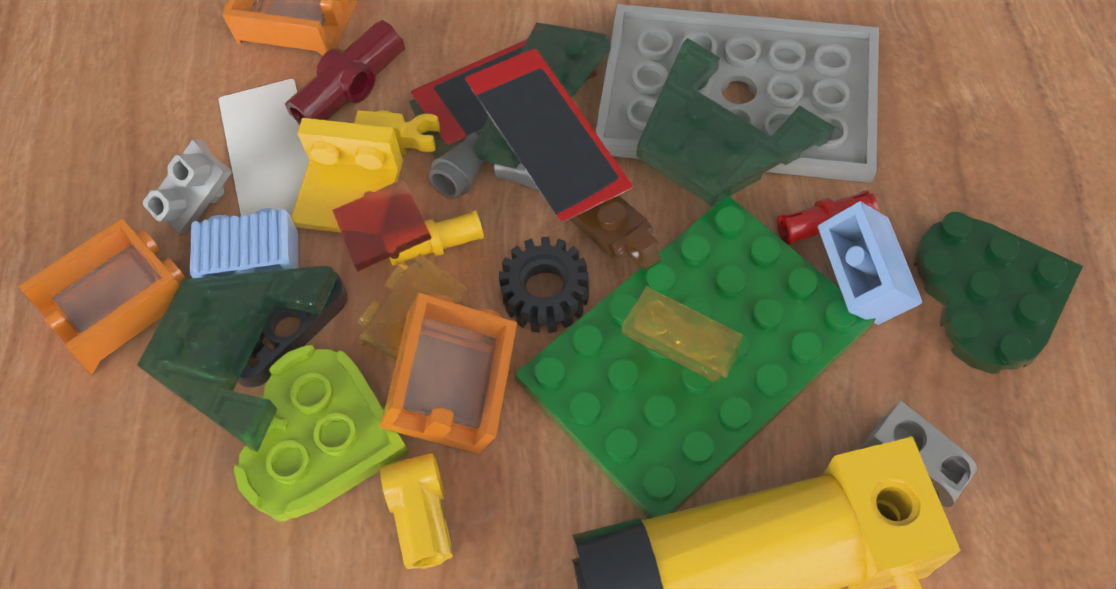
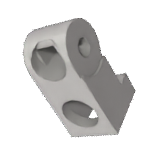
M899 401L881 418L859 449L913 436L941 505L945 507L953 506L976 473V463L963 449L905 403Z

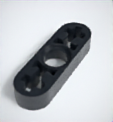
M326 268L310 271L229 346L225 353L224 364L228 372L240 385L258 387L265 384L272 375L269 369L287 352L305 346L345 307L347 291L339 275L333 270ZM319 288L324 291L331 290L332 292L328 298L321 295L316 297L314 293ZM303 303L307 310L311 309L313 314L308 317L300 304ZM295 317L300 319V326L293 335L288 337L275 335L277 324L284 318ZM265 337L276 348L273 352H271L267 345L262 343ZM247 356H250L254 359L257 358L259 364L252 369L250 366L244 365L242 361Z

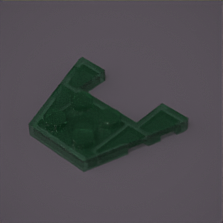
M687 38L679 50L638 141L636 150L638 158L710 206H713L762 179L763 173L781 163L786 166L800 158L801 152L814 145L820 147L828 143L832 138L835 126L800 105L776 132L769 136L697 91L718 70L720 57Z
M316 266L183 279L137 366L174 395L205 415L214 424L230 433L247 448L258 452L277 408L268 399L233 390L273 307L278 305L321 315L338 277L332 267Z

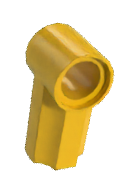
M431 452L380 466L383 492L390 512L394 513L403 562L407 570L429 568L442 564L445 560L452 558V545L441 500L445 499L444 489L434 453Z

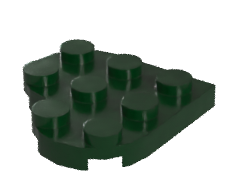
M961 212L948 213L942 221L933 224L922 236L917 245L913 260L914 267L918 266L919 275L926 283L924 287L926 293L943 304L940 326L944 325L946 336L954 345L951 349L953 354L971 368L991 374H998L1004 369L1013 370L1021 366L1024 368L1029 366L1047 345L1083 268L1082 265L991 223L968 217Z

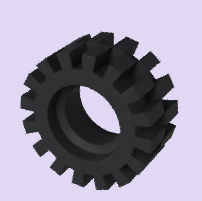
M541 237L540 246H535L533 239L524 241L525 251L523 252L516 245L510 250L512 260L505 257L502 262L503 272L499 271L503 305L505 304L509 317L515 316L517 325L522 328L529 322L531 331L540 333L541 324L548 325V333L557 332L556 323L560 321L564 328L571 326L572 315L579 319L584 313L583 305H587L589 299V275L584 257L579 259V251L574 246L566 251V241L561 239L557 240L555 246H550V237ZM540 273L556 274L564 282L563 288L558 294L546 298L532 296L526 290V284L532 276Z

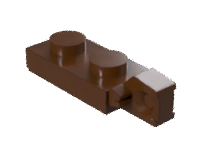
M619 195L569 219L611 258L615 255L621 256L626 252L645 270L661 260V257L658 255V240L652 235L654 233L653 227L642 214Z

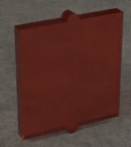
M404 179L375 192L367 191L363 197L332 210L357 272L389 257L396 259L401 252L432 239Z

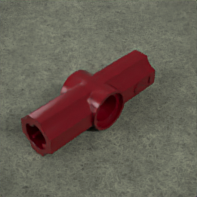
M381 20L370 27L346 50L343 51L339 48L330 49L321 57L317 65L316 76L284 103L288 113L300 126L302 118L328 120L347 101L352 103L362 102L374 88L376 75L405 50L403 39L397 34L392 25Z

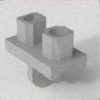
M192 139L183 154H175L167 166V177L157 190H150L143 200V206L157 221H167L179 234L188 233L191 230V224L199 219L209 203L219 202L225 192L222 185L232 173L228 166L211 154L207 144L202 139Z

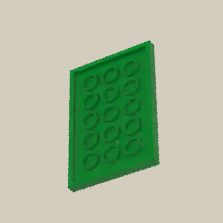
M729 195L658 253L661 257L660 261L647 270L641 267L514 373L516 382L648 519L676 512L872 327L876 318L866 320L850 313L841 289Z

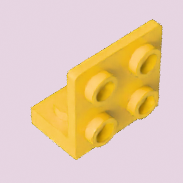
M302 118L297 134L309 158V163L291 216L294 225L297 228L381 237L384 233L403 163L394 128Z

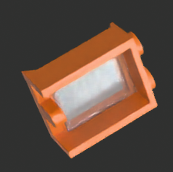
M228 0L222 15L237 44L249 41L312 50L324 55L330 49L337 48L358 0Z
M123 218L18 286L22 293L42 313L43 319L52 330L64 341V346L92 376L102 359L181 303L185 302L186 305L190 303V300L180 286L187 281L183 273L170 258L161 262L155 256L160 252V249L143 228L135 233Z
M419 292L406 315L407 319L393 377L378 428L480 454L497 436L517 322L502 318L498 312L490 309L476 310L456 304L452 299L444 295H426Z

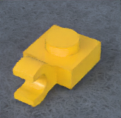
M358 110L354 122L355 124L393 127L402 155L407 156L408 148L417 149L421 152H434L436 150L434 136L422 135L427 131L440 132L439 119L436 115L421 114L413 120L405 122L403 114L385 110L376 112Z

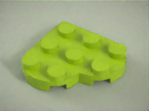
M306 345L287 352L269 369L272 375L264 386V395L259 397L264 419L247 432L244 437L247 443L239 455L238 466L234 465V474L238 490L253 507L269 515L274 520L283 522L321 508L378 473L380 466L399 460L407 455L409 451L397 432L378 428L384 409L357 365L343 351L338 350L337 353L330 349H315L313 345Z

